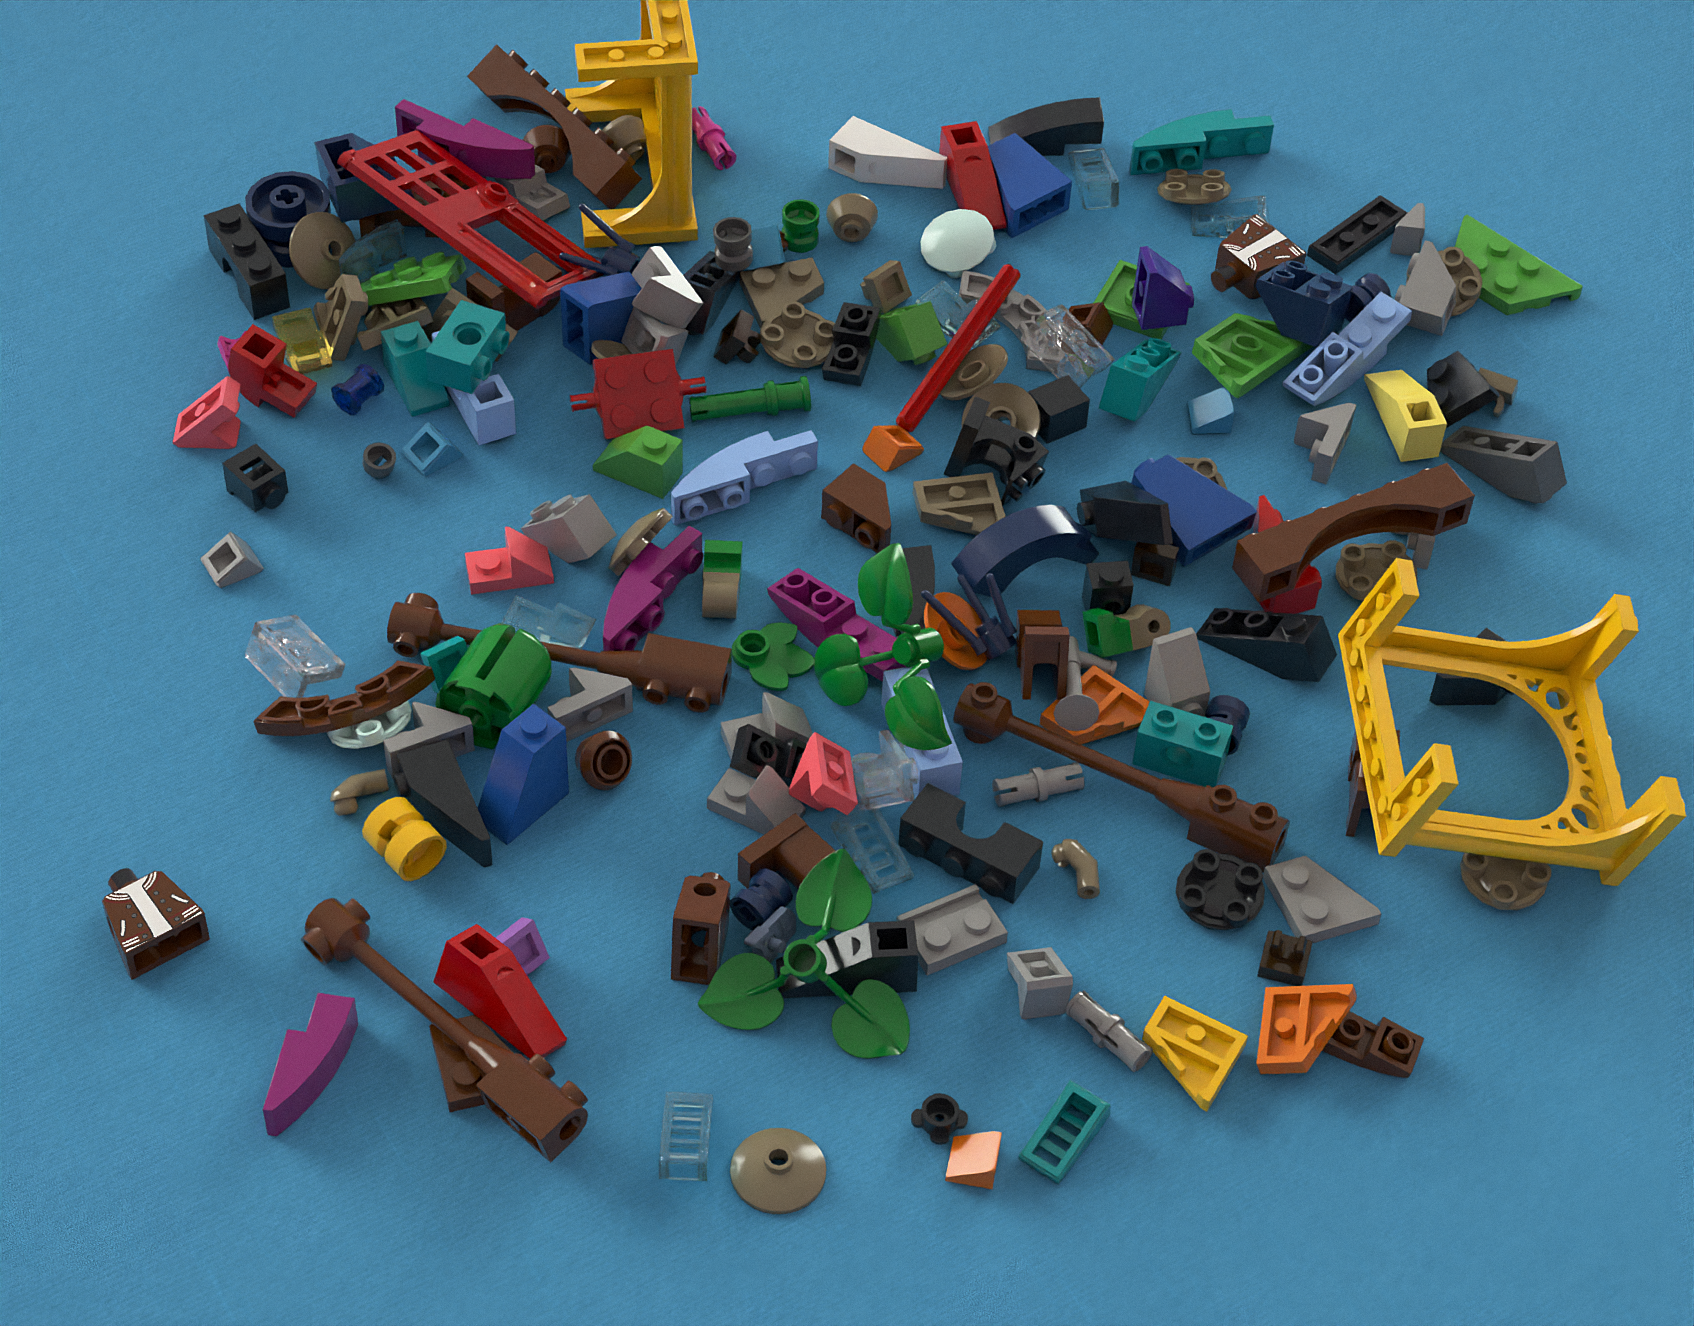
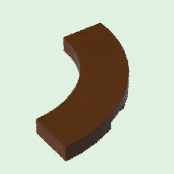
M398 660L377 676L356 685V693L330 700L328 694L302 698L280 696L253 722L258 734L271 736H302L338 730L367 721L401 705L430 685L435 680L432 667Z

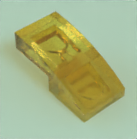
M310 307L272 316V324L277 338L287 343L285 359L289 367L301 374L333 367L322 332L318 331Z

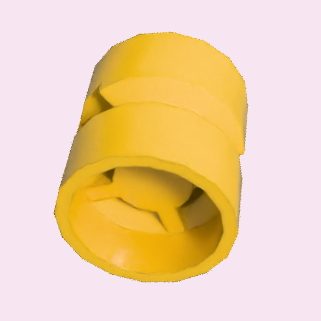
M394 797L381 803L370 813L362 829L363 838L381 857H385L386 863L404 881H414L430 873L439 864L447 848L446 840L428 821H424V817L405 797Z

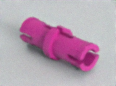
M696 107L692 108V131L698 139L696 143L700 149L709 154L717 169L723 170L722 163L726 169L733 166L736 161V154L723 137L725 136L723 129L712 121L704 107H698L702 117Z

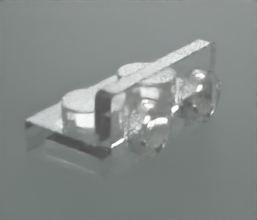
M1063 304L1044 311L1021 337V341L1057 379L1069 375L1079 388L1090 377L1106 370L1115 360Z
M296 614L256 621L245 651V657L284 697L302 698L308 684L341 678L346 665Z
M888 729L879 731L881 754L876 755L875 753L865 752L856 754L851 759L858 805L862 811L914 801L913 785L918 784L919 780L915 760L907 757L903 744L897 742Z

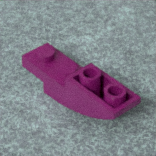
M405 99L395 106L397 136L419 130L481 176L506 179H531L535 176L534 145L474 118L463 126ZM417 149L418 156L420 158L430 163L437 164Z
M688 526L664 549L650 542L632 561L616 585L608 604L604 620L603 651H633L639 640L649 631L652 632L660 626L665 615L663 598H668L674 592L677 584L688 574L696 572L703 561L702 533Z
M796 568L767 588L768 595L794 625H797V629L817 648L826 638L832 635L847 634L857 640L860 658L892 651L893 643L897 640L896 637L857 615L855 601L799 568ZM895 658L863 666L866 673L871 674L882 682L884 671L906 667L898 663Z

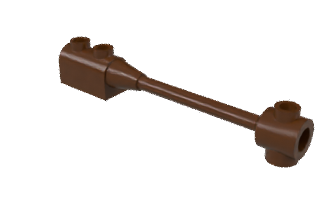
M411 593L406 597L405 603L395 602L388 621L387 640L388 643L393 644V649L396 653L411 658L418 654L419 649L428 650L436 646L441 640L447 641L456 636L465 639L466 645H470L476 635L482 630L445 624L435 599L423 593ZM651 633L647 635L643 650L601 651L599 653L541 642L548 650L551 661L597 669L599 673L628 678L632 686L636 687L639 691H643L642 696L646 701L661 705L667 702L668 696L685 699L684 704L688 709L698 713L708 711L710 704L722 706L732 674L731 648Z
M980 682L976 685L970 683L959 698L953 721L963 726L964 735L968 740L978 744H985L995 740L1007 731L1155 796V799L1190 822L1187 840L1217 853L1234 855L1245 862L1254 863L1260 867L1263 873L1265 867L1274 864L1285 844L1290 820L1279 816L1277 809L1269 803L1260 802L1255 805L1237 798L1235 790L1227 785H1217L1215 787L1207 785L1204 787L1166 778L1159 779L1014 716L1011 700L998 695L996 687L990 683Z
M330 898L319 903L306 919V934L301 938V941L320 963L327 965L333 958L339 962H345L355 957L462 1048L470 1062L484 1076L476 1084V1087L486 1107L550 1163L578 1137L588 1119V1112L583 1107L588 1102V1099L579 1087L569 1080L561 1088L550 1080L556 1074L554 1069L541 1055L536 1053L527 1060L521 1054H514L472 1033L367 943L370 936V928L366 922L370 919V915L358 901L352 898L343 905L337 899Z

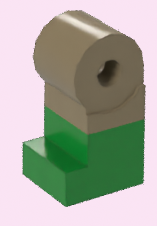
M705 540L702 596L703 618H737L742 575L743 541Z
M1144 604L1134 605L1126 613L1113 616V612L1100 608L1082 611L1088 652L1101 657L1152 646L1153 639L1167 635L1170 632L1171 623L1168 615L1158 608Z

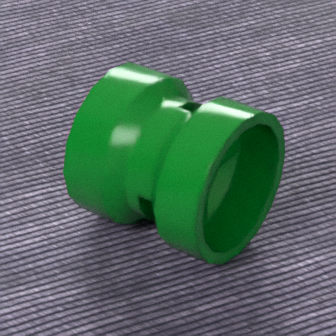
M804 199L793 200L785 204L782 209L783 228L781 231L785 234L784 239L788 242V250L792 252L805 253L811 251L819 242L817 226L819 224L820 212L817 205L811 201Z

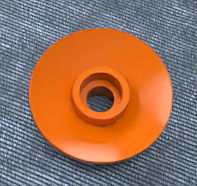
M940 592L934 595L976 637L978 636L975 628L982 622L974 608L967 601L949 592ZM927 602L924 609L925 628H934L941 635L944 643L942 657L951 665L962 670H974L982 666L987 660L985 653L983 652L977 656L971 645Z

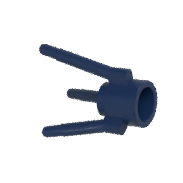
M581 203L579 205L580 211L612 239L618 247L610 246L602 259L591 255L601 264L563 252L560 253L559 258L606 276L624 272L632 274L640 262V257L632 253L635 245L623 239L595 212Z
M987 574L986 580L1000 621L996 616L989 617L964 575L957 577L965 595L982 622L975 628L978 634L977 637L929 591L923 590L921 592V596L971 645L977 656L984 652L988 660H991L1017 643L1013 636L1017 630L1008 616L993 574Z

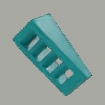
M1070 1080L1019 1154L1018 1159L1059 1185L1110 1116V1104ZM1071 1106L1090 1117L1087 1123L1067 1112ZM1063 1120L1079 1130L1080 1133L1075 1137L1057 1124ZM1052 1133L1071 1146L1066 1152L1047 1140V1137ZM1040 1147L1061 1159L1057 1167L1035 1154Z

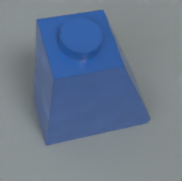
M1013 133L988 146L1007 223L1005 230L1008 236L1014 238L1069 209L1072 180L1020 136Z
M630 272L567 284L560 288L563 346L589 365L593 363L592 360L598 359L591 351L594 341L608 340L622 343L621 340L634 307L632 302L642 289Z
M1169 454L1156 461L1154 458H1150L1142 462L1134 470L1131 484L1168 503L1173 544L1169 545L1179 547L1177 559L1183 567L1252 528L1257 513L1253 505Z
M532 704L502 729L478 805V811L486 829L506 845L511 843L569 794L566 727L535 704Z

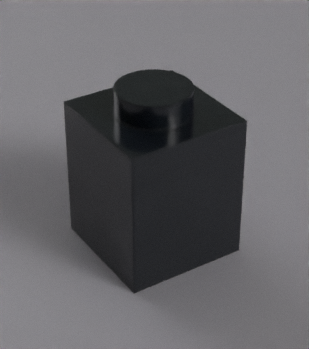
M1069 375L1028 391L1035 400L1040 412L1038 435L1046 444L1087 427L1090 399Z

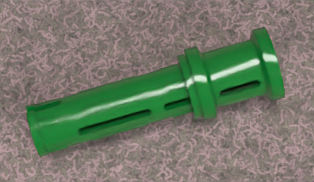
M800 376L799 381L778 384L771 380L763 383V388L697 397L689 396L690 414L692 422H697L698 420L766 411L767 415L778 416L779 411L801 408L808 412L811 411L808 379L806 376Z

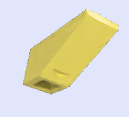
M1403 370L1364 374V381L1400 462L1439 457L1447 422L1435 396Z

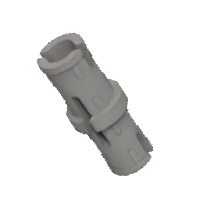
M1073 762L1069 765L1048 770H1042L1041 767L1029 769V774L994 779L992 783L993 792L1011 789L1010 793L994 796L998 807H1003L1007 804L1035 798L1036 802L1047 800L1048 795L1083 790L1084 777L1066 780V776L1083 773L1082 768L1078 762Z
M1085 990L1078 992L1067 1004L1065 1013L1093 1036V1042L1098 1047L1109 1049L1132 1072L1141 1069L1150 1059L1153 1049L1124 1026L1125 1021L1118 1014L1111 1015L1091 998Z

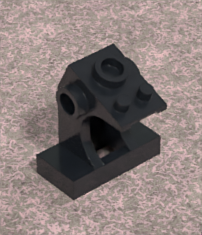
M975 396L943 475L948 477L961 476L963 468L973 464L990 466L1000 473V479L1005 484V491L1001 499L1002 506L1011 499L1018 502L1023 496L1020 491L1026 486L1030 489L1035 487L1044 476L1046 470L1043 468L1049 451L1031 434L985 416L990 402Z

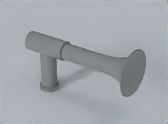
M1070 636L1066 697L1061 699L1055 706L1054 717L1059 726L1066 730L1080 731L1091 727L1099 716L1098 704L1094 699L1083 695L1081 668L1089 670L1095 665L1113 677L1117 662L1080 651L1078 640L1074 636Z

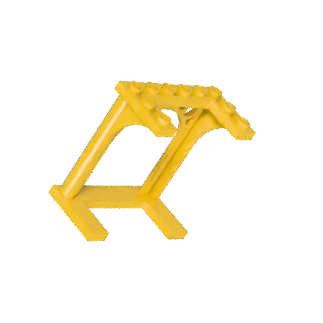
M640 0L641 31L639 40L575 44L578 82L608 81L596 87L565 89V97L571 103L567 109L572 112L577 107L592 122L613 121L624 115L639 117L643 121L647 140L645 147L652 192L636 208L593 210V212L623 239L634 245L698 240V226L692 196V75H698V59L687 0ZM581 211L585 248L618 246Z
M1396 558L1338 633L1379 855L1396 857L1405 845L1598 870L1601 884L1618 886L1686 817L1685 803L1681 798L1677 778L1660 776L1629 809L1625 805L1620 785L1621 777L1616 768L1612 752V740L1608 735L1603 715V703L1599 698L1595 680L1639 632L1638 619L1634 614L1630 596L1614 594L1590 622L1571 631L1538 640L1517 642L1495 641L1404 627L1397 624L1419 598V591L1412 560ZM1383 665L1484 680L1501 686L1525 700L1550 725L1564 750L1569 770V782L1562 804L1552 813L1532 820H1509L1437 810L1459 785L1451 745L1434 743L1405 777ZM1534 685L1539 686L1535 691H1532L1528 688V686H1530L1531 688ZM1547 693H1557L1560 704L1559 710L1549 706L1546 701ZM1572 809H1578L1585 813L1588 828L1576 820ZM1558 822H1563L1566 829H1560Z

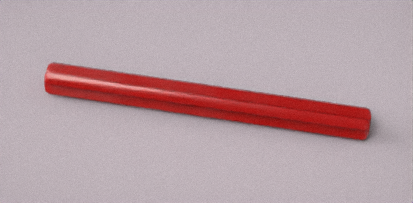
M1011 264L1003 265L896 418V425L905 429L908 433L915 430L1021 277L1018 269H1014Z

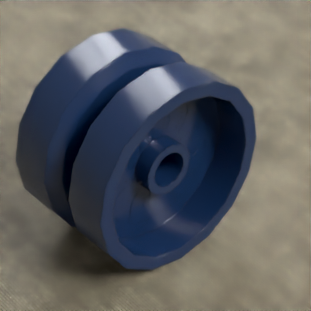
M277 172L263 177L250 187L245 197L247 216L280 266L285 268L293 267L289 254V241L298 221L304 216L315 212L331 213L329 190L321 180L301 172Z

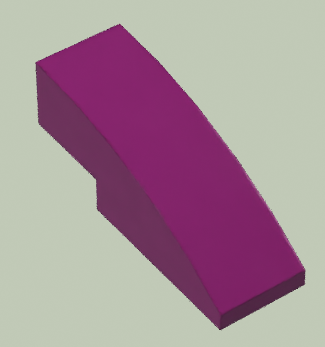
M317 993L306 1032L287 1029L263 1107L268 1135L278 1136L294 1123L321 1095L338 1071L358 1027L355 998Z

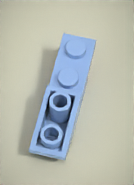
M1380 292L1338 335L1332 332L1283 381V387L1313 406L1337 396L1367 373L1387 354V344L1410 322L1412 310Z
M812 430L774 441L770 433L765 431L732 444L712 455L685 476L671 492V515L673 516L671 520L673 524L678 525L698 520L707 515L736 508L750 502V489L766 486L772 482L817 469L818 440Z

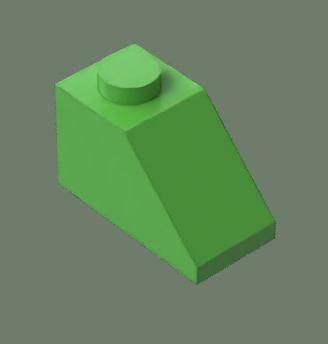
M931 301L896 308L881 315L876 339L898 362L913 360L915 365L927 362L937 357L934 350L947 345Z
M644 426L613 439L593 463V471L664 499L683 474V440L650 426Z

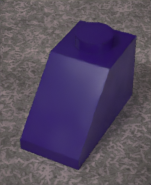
M1148 246L1140 247L1132 306L1141 330L1186 325L1189 308L1194 306V293L1191 285H1186L1181 271Z

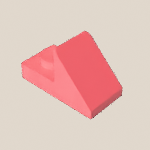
M227 376L179 413L173 444L181 448H235L241 424L240 419L235 416L240 406L238 396L241 384Z
M505 527V548L465 553L471 595L554 584L548 547L511 527Z
M814 732L809 738L789 786L790 796L821 812L826 808L833 807L848 815L858 804L850 751Z

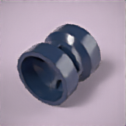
M1368 273L1359 278L1355 285H1352L1354 288L1345 319L1351 322L1380 292L1391 297L1390 289L1383 278L1377 274Z
M1219 695L1209 701L1205 717L1233 725L1228 755H1231L1239 748L1242 739L1241 732L1247 726L1250 711L1246 704L1238 698L1229 695Z
M766 868L760 869L749 881V888L741 889L730 900V908L740 923L748 929L754 930L757 926H761L779 907H786L793 900V894L789 885L780 875Z

